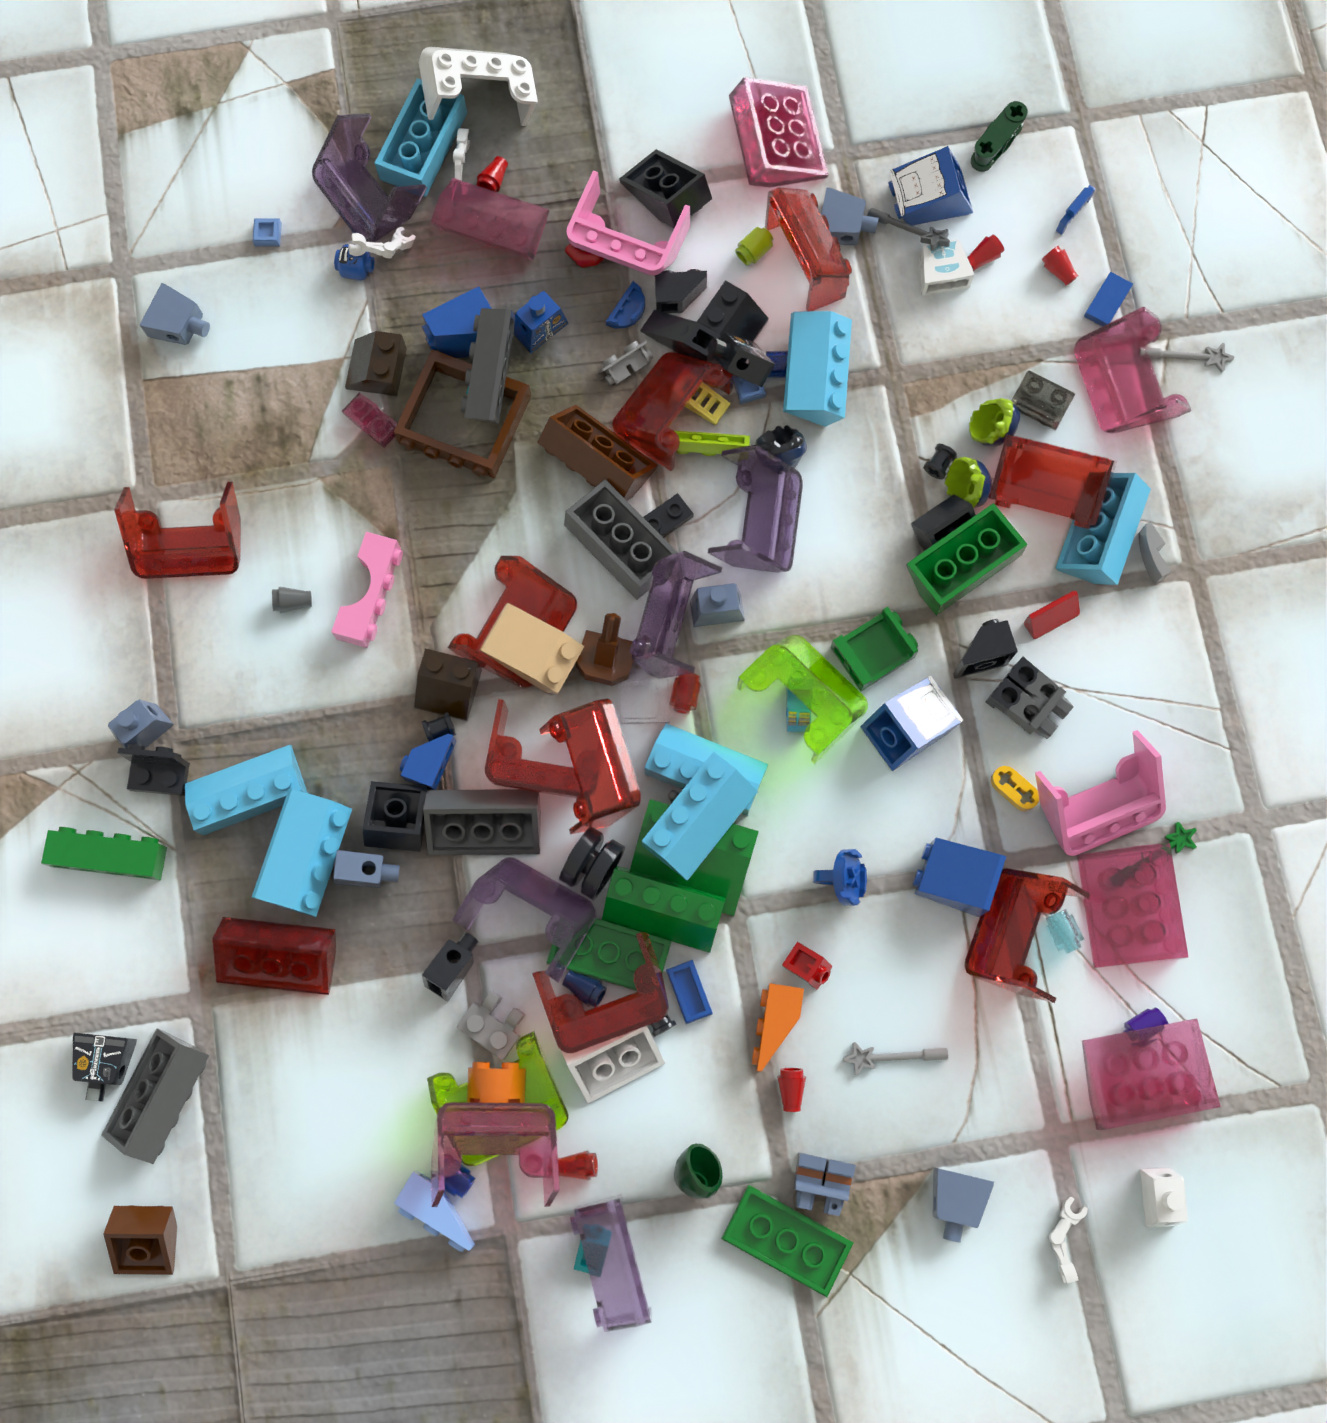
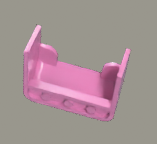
M593 170L567 226L566 232L569 243L576 248L645 274H660L674 263L690 228V206H684L669 242L659 241L651 245L606 228L604 220L592 213L600 195L598 172Z
M1138 730L1132 732L1135 753L1123 757L1118 762L1116 778L1069 798L1062 787H1053L1041 771L1035 773L1040 805L1060 847L1067 855L1075 856L1154 823L1164 815L1166 801L1161 755Z

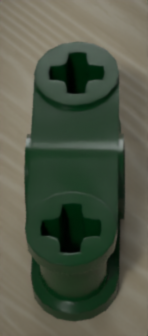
M1013 101L1007 104L974 146L975 152L972 154L970 162L975 170L980 172L988 171L998 158L1007 151L1021 132L1023 122L1028 114V109L1022 102Z

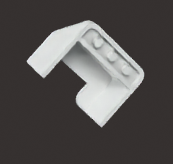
M427 47L423 49L420 55L419 68L428 120L434 119L442 98L453 99L460 94L462 89L460 78L508 81L510 94L517 101L521 126H526L538 102L532 68L526 59L507 53Z

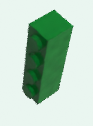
M59 827L58 831L48 830L41 864L53 868L161 880L167 847L159 844V839L142 837L141 841L131 840L130 835L114 833L113 838L103 837V832L87 830L86 834H77L76 829L69 827Z

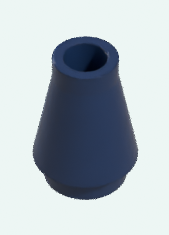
M571 970L566 974L562 983L564 987L568 988L587 1007L591 1005L596 1008L601 1003L607 987L602 985V981L577 974Z

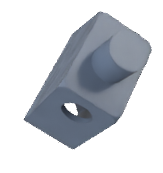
M827 187L816 244L855 246L858 244L860 231L876 233L878 218L863 215L866 204L864 199Z
M161 283L140 323V327L147 337L187 345L193 334L206 337L210 329V323L201 320L203 313L194 301L168 285Z
M734 583L697 588L690 600L694 627L745 621L741 593Z
M139 699L127 709L121 711L117 717L109 722L108 727L121 746L128 748V744L149 746L174 724L157 704Z
M337 850L333 879L335 885L380 888L381 881L398 882L400 865L383 864L382 855ZM368 866L373 867L375 872L372 875H366L363 873L364 868Z
M934 1167L933 1217L946 1221L943 1239L961 1243L964 1225L974 1228L979 1227L994 1186L993 1181Z

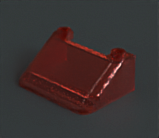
M675 352L665 353L614 417L612 423L613 431L623 440L672 471L675 467V453L679 448L680 440L677 433L670 429L669 426L702 382L710 387L719 388L730 395L733 391L734 375L718 364Z
M500 556L495 565L494 572L496 579L506 586L504 592L477 638L470 634L460 633L452 639L448 649L463 658L478 661L485 670L518 687L528 688L532 686L531 683L479 651L506 603L564 632L576 611L577 600L570 591L521 556Z

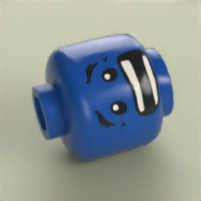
M349 244L343 245L335 253V270L339 271L342 278L365 280L368 273H373L374 257H370V252H365L360 256L350 255Z

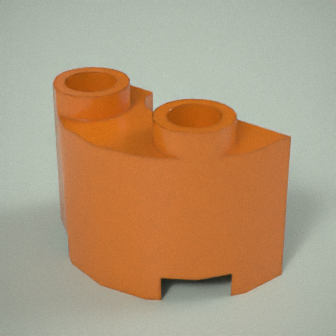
M473 1062L472 1067H468L467 1103H480V1105L525 1104L526 1068H519L518 1062H502V1068H490V1062Z

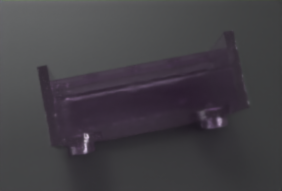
M369 113L337 115L312 167V177L315 184L351 231L362 234L366 242L373 243L412 217L427 187L425 184L393 187L388 197L366 169L370 158V149L362 136L372 116Z
M758 445L722 451V457L738 466L736 482L743 491L748 493L742 541L732 540L726 546L708 548V554L737 568L775 573L789 571L793 564L803 489L801 474L798 470Z
M687 551L664 557L661 561L658 560L652 570L653 580L638 633L630 647L632 660L647 674L663 679L694 673L695 667L672 658L694 580L721 573L723 567Z
M512 857L504 858L475 881L452 920L469 930L482 906L495 903L504 890L549 914L552 917L546 926L545 934L548 941L557 946L559 950L545 974L554 981L559 982L594 923L597 915L596 908L590 900Z
M622 1194L577 1206L574 1209L575 1216L570 1217L574 1235H580L598 1307L593 1309L597 1328L603 1326L604 1332L652 1323L653 1316L652 1308L648 1307L625 1218Z

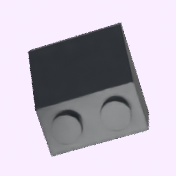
M725 280L697 322L720 334L721 337L727 332L754 342L769 318L747 292Z
M953 494L913 521L911 526L919 545L925 551L976 514L971 503Z
M992 619L982 624V627L977 631L953 673L954 679L1008 665L1018 652L1008 620L999 622L998 619Z
M371 781L362 828L364 846L421 852L425 826L423 808L427 786Z

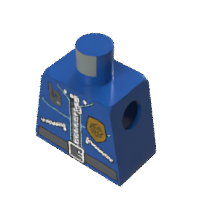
M542 291L537 296L531 297L529 302L515 313L514 336L532 353L564 328L568 321L561 308L545 291Z

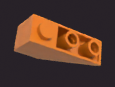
M769 983L768 990L762 989L760 1006L765 1007L764 1018H758L756 1035L761 1036L760 1046L754 1047L752 1064L757 1065V1072H762L800 1019L803 988Z

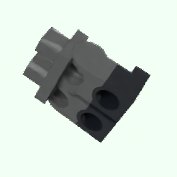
M1022 657L1013 666L985 701L992 708L996 707L1010 717L1017 725L1024 728L1028 734L1036 732L1046 739L1058 727L1047 718L1049 713L1052 711L1063 720L1074 707L1064 697L1066 691L1058 687L1025 657Z

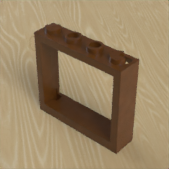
M432 349L394 430L395 437L399 444L406 446L407 450L417 449L431 459H444L455 468H468L479 477L483 475L495 478L532 396L530 386L506 377L503 396L514 401L488 459L411 431L409 429L436 371L465 382L467 369L472 370L471 363Z

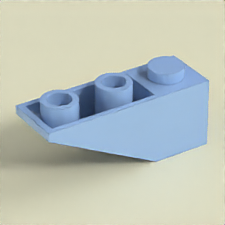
M418 1170L414 1171L394 1202L395 1205L400 1207L398 1212L410 1220H414L415 1217L425 1223L423 1228L431 1234L438 1236L441 1233L450 1239L448 1244L458 1251L463 1252L464 1249L472 1250L475 1243L442 1185Z

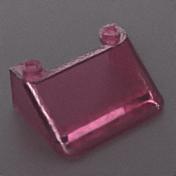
M1141 307L1081 337L1074 347V353L1099 427L1106 433H1118L1177 418L1191 411L1189 402L1184 396L1173 394L1165 398L1163 397L1150 357L1147 352L1144 355H1140V347L1145 349L1146 345L1155 342L1162 330L1159 317L1146 307Z

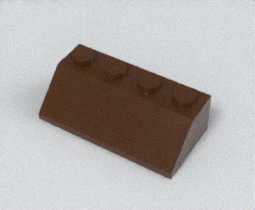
M577 405L549 417L537 442L545 448L548 454L556 456L564 462L568 469L584 477L590 485L596 487L606 479L626 501L634 497L658 467L655 462Z

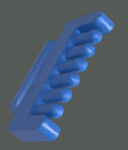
M1091 185L1085 187L1067 208L1066 214L1060 220L1056 229L1059 234L1062 235L1065 232L1067 225L1074 219L1075 215L1078 214L1086 202L1091 200L1095 192L1094 187Z

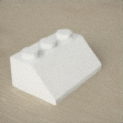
M636 1004L558 1043L566 1064L587 1103L665 1064Z

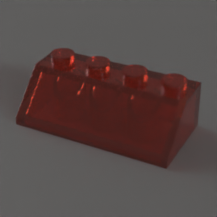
M229 917L222 918L212 938L216 983L329 995L336 956L335 929Z

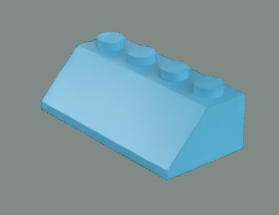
M832 311L791 313L783 412L824 427L845 418L852 319Z
M1136 473L1089 474L1056 565L1058 571L1093 584L1118 585L1151 490Z
M666 723L652 748L644 770L645 775L684 789L714 751L735 767L758 791L768 764ZM755 797L743 810L742 814L748 816Z
M291 745L185 783V805L193 830L204 836L283 806L289 788L305 793L308 792Z
M713 751L643 838L642 846L688 881L758 791L735 767Z
M289 788L252 898L297 913L316 917L352 808L329 799Z

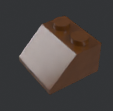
M113 1206L103 1233L113 1273L173 1275L177 1238V1223L173 1206Z

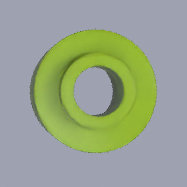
M755 227L738 243V248L735 249L737 257L747 266L751 263L755 264L773 247V236L766 228Z

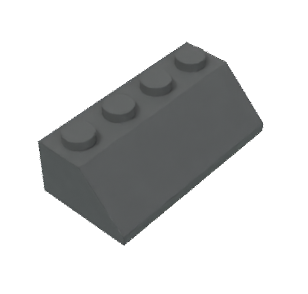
M481 308L480 315H475L473 331L477 332L476 342H471L469 358L473 359L472 370L467 369L465 385L469 386L468 396H463L461 412L465 413L464 418L468 420L499 425L515 316L512 310Z
M606 479L565 511L564 526L636 600L658 583L680 555Z
M539 789L427 790L423 813L428 855L540 854L541 810Z
M157 1028L101 1136L124 1155L154 1164L165 1147V1141L171 1129L176 1126L185 1102L191 1097L193 1086L198 1076L204 1071L209 1055L196 1046Z

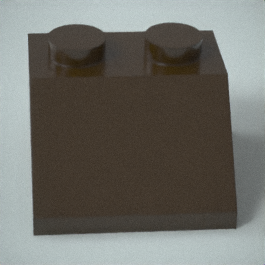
M375 331L355 339L345 388L348 390L397 396L407 350L403 336L401 334Z
M425 648L417 674L414 708L440 715L448 712L452 718L468 721L482 672L479 662Z

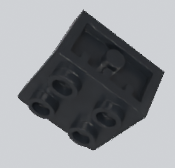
M128 744V748H118L117 754L131 762L127 790L185 796V783H187L190 763L181 758V754L173 753V749L168 747H156V750L153 751L145 750L146 747L142 745Z

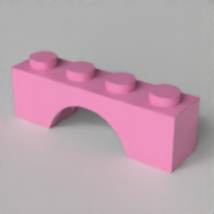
M369 532L365 533L357 557L362 565L370 571V587L360 601L339 608L331 631L337 640L368 648L370 641H374L377 634L376 622L378 616L383 615L386 607V600H384L387 590L390 591L394 584V575L392 574L395 566L400 565L403 551L397 540Z

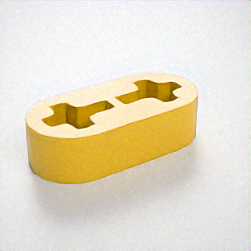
M1001 766L993 772L991 776L992 787L1020 811H1029L1038 804V790L1010 766ZM1007 773L1010 776L1008 781L1014 788L1008 783L1001 785L999 783L1001 778L998 774L1003 776ZM1016 789L1022 794L1029 792L1031 794L1029 799L1032 803H1021L1022 796Z

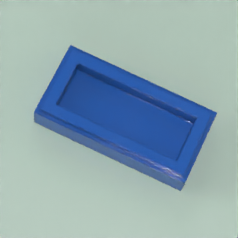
M1110 272L1084 317L1107 329L1133 283Z
M693 960L666 969L686 1024L713 1014Z

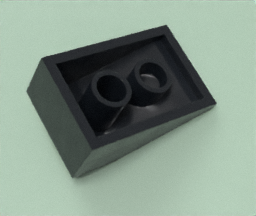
M657 149L619 178L620 183L659 221L672 228H675L685 205L690 206L691 217L712 200L704 173Z

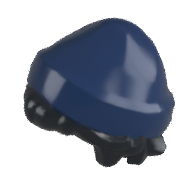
M785 425L784 429L781 426H776L775 430H768L757 438L755 442L762 462L778 471L793 470L807 450L806 441L802 433L788 425Z

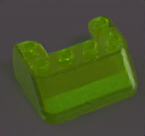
M800 635L788 636L769 647L738 677L737 688L740 691L747 686L755 692L766 690L779 679L817 716L804 732L805 744L814 752L811 759L814 764L865 715L868 709V702L865 696Z

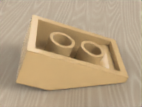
M506 603L479 651L543 692L558 694L584 646L557 628Z

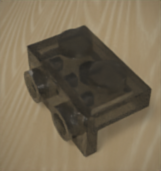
M1029 370L1011 401L1018 408L1020 414H1024L1056 431L1075 393Z

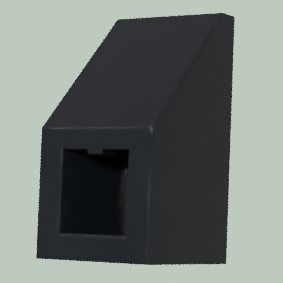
M690 269L686 272H674L666 270L655 275L656 310L664 313H683L707 288V271Z

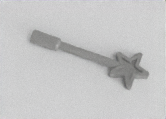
M1224 343L1217 350L1206 347L1205 352L1207 354L1163 351L1161 348L1139 347L1138 358L1160 359L1165 357L1208 360L1205 367L1216 365L1220 372L1225 370V362L1233 361L1234 356L1225 353Z
M854 1042L852 1044L853 1054L843 1058L845 1062L854 1064L855 1075H859L863 1067L874 1069L873 1061L923 1059L924 1061L948 1060L947 1048L923 1049L921 1052L872 1054L874 1047L862 1050Z

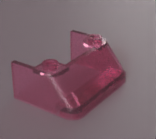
M450 1102L444 1104L439 1109L435 1122L431 1159L432 1207H438L445 1190L444 1178L452 1177L459 1171L462 1163L461 1155H519V1166L526 1176L543 1178L544 1207L551 1206L560 1190L556 1118L551 1107L542 1103Z

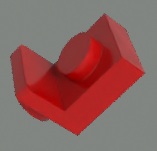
M798 941L782 964L785 969L808 982L816 990L828 980L831 973L830 970L832 969V965L824 957Z

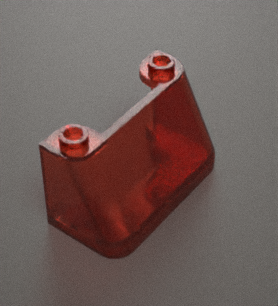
M1006 434L989 498L995 500V505L1010 508L1011 504H1018L1069 517L1075 520V526L1090 529L1091 525H1097L1117 461Z

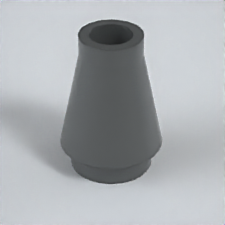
M280 586L279 589H272L273 611L284 613L312 607L311 591Z

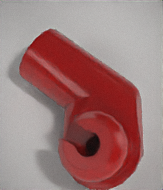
M571 244L565 248V253L582 268L596 266L604 259L576 248Z

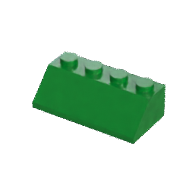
M993 503L912 559L906 566L919 595L937 616L1022 556L1028 544Z
M617 866L613 871L607 892L602 920L710 953L726 898Z

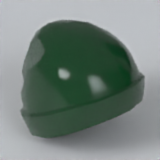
M695 1143L690 1145L676 1161L674 1169L676 1185L687 1196L696 1199L711 1198L717 1193L723 1178L721 1163L717 1155L703 1144Z

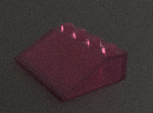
M743 77L729 94V100L749 185L777 187L827 178L829 175L807 86Z
M1170 843L1141 845L1077 855L1094 968L1174 961L1189 957Z
M1198 1019L1082 1041L1089 1101L1097 1130L1117 1128L1221 1107Z

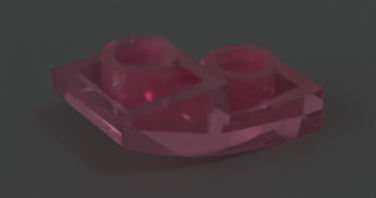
M360 392L342 410L347 418L382 447L385 448L395 437L394 430L398 423L383 413L374 402Z

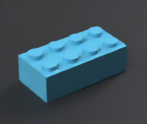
M417 78L375 161L379 179L426 197L455 140L458 128L461 127L468 113L464 95L459 94L453 99L442 98L434 119L428 120L422 80Z

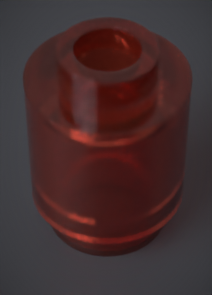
M682 671L674 679L669 704L674 707L675 712L690 714V711L696 710L701 689L699 675Z

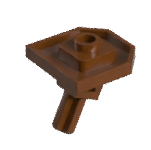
M607 613L605 615L602 633L589 630L585 632L582 641L584 648L575 664L585 680L614 686L629 679L639 642L618 637L621 617L616 613Z

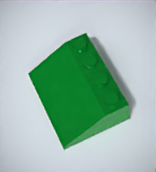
M650 799L630 869L724 897L726 900L722 913L734 917L759 831L732 824L689 880L686 881L642 846L643 838L670 806Z

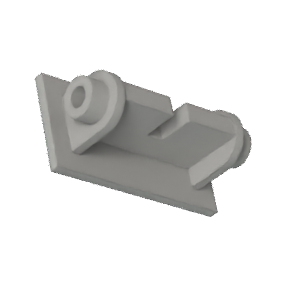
M634 341L623 348L625 351L624 355L617 358L614 354L602 362L604 368L600 369L598 373L606 372L607 376L604 379L609 386L612 384L616 386L631 375L626 368L627 365H630L632 370L636 372L650 363L653 355L649 349L644 351L642 347L647 344L646 341L641 344Z

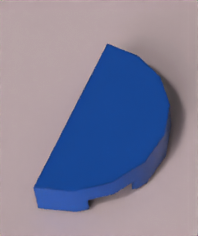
M632 281L607 318L606 326L615 329L627 328L636 324L642 318L645 310V297L637 283Z

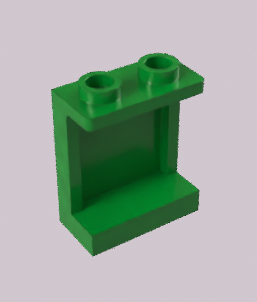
M889 607L884 608L878 616L846 636L840 635L832 641L830 648L860 692L915 658L918 653L916 639L911 633L907 634L901 626L903 622L900 616L895 611L891 612Z

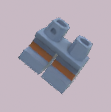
M798 1152L793 1187L797 1190L796 1207L812 1210L815 1194L826 1196L823 1213L840 1216L844 1200L848 1201L849 1190L856 1165Z

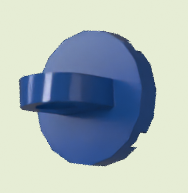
M856 849L841 850L836 856L833 870L813 871V883L833 885L839 902L844 906L858 905L860 903L859 897L864 896L867 886V870L865 864H861L859 858H862V855Z

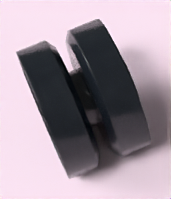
M591 826L581 836L569 854L560 873L559 880L570 887H574L583 879L581 893L594 901L602 892L611 878L614 869L619 864L625 851V846L612 839L601 849L604 835Z

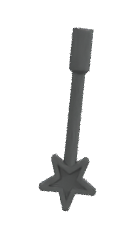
M870 208L867 216L878 218L880 223L885 225L891 224L921 236L920 242L930 244L931 251H934L938 246H950V240L947 238L949 235L948 229L937 231L930 227L929 232L894 219L890 214Z

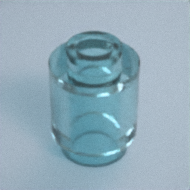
M1066 909L1045 918L1048 923L1046 928L1058 951L1064 949L1067 954L1082 947L1080 941L1084 940V937L1073 915H1069Z

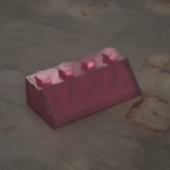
M452 178L438 197L431 223L440 230L534 261L550 210Z

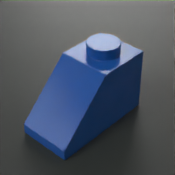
M446 734L411 749L409 756L405 755L400 765L403 779L419 786H427L429 790H437L457 742L454 736Z

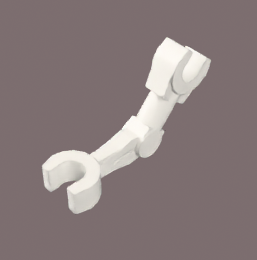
M458 128L457 146L453 152L455 180L448 185L447 191L449 196H454V188L458 185L462 188L463 197H467L469 192L467 185L462 181L465 153H467L470 147V140H468L469 129Z
M399 227L396 229L392 241L383 244L366 242L362 234L353 233L351 236L352 244L348 245L349 254L360 256L365 252H371L385 258H392L398 249L405 250L411 248L416 236L412 234L410 237H404L405 228Z
M1072 1197L1064 1200L1059 1215L1061 1219L1049 1234L1052 1249L1057 1255L1060 1264L1059 1272L1061 1279L1066 1284L1078 1281V1276L1073 1264L1069 1260L1064 1239L1071 1225H1076L1084 1218L1088 1210L1087 1207L1081 1206L1079 1212L1074 1214L1070 1209L1074 1201Z

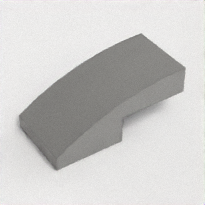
M1150 521L1139 532V546L1145 568L1154 585L1163 581L1172 571L1159 553L1166 543Z

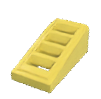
M687 371L672 390L673 400L715 426L730 406V402ZM687 386L691 387L687 394L683 393ZM696 392H699V396L694 401L692 397L695 395ZM707 397V398H709V401L707 402V404H706L705 407L703 408V407L701 406V404H702V402L704 401V399ZM714 403L719 404L714 413L711 414L709 411Z

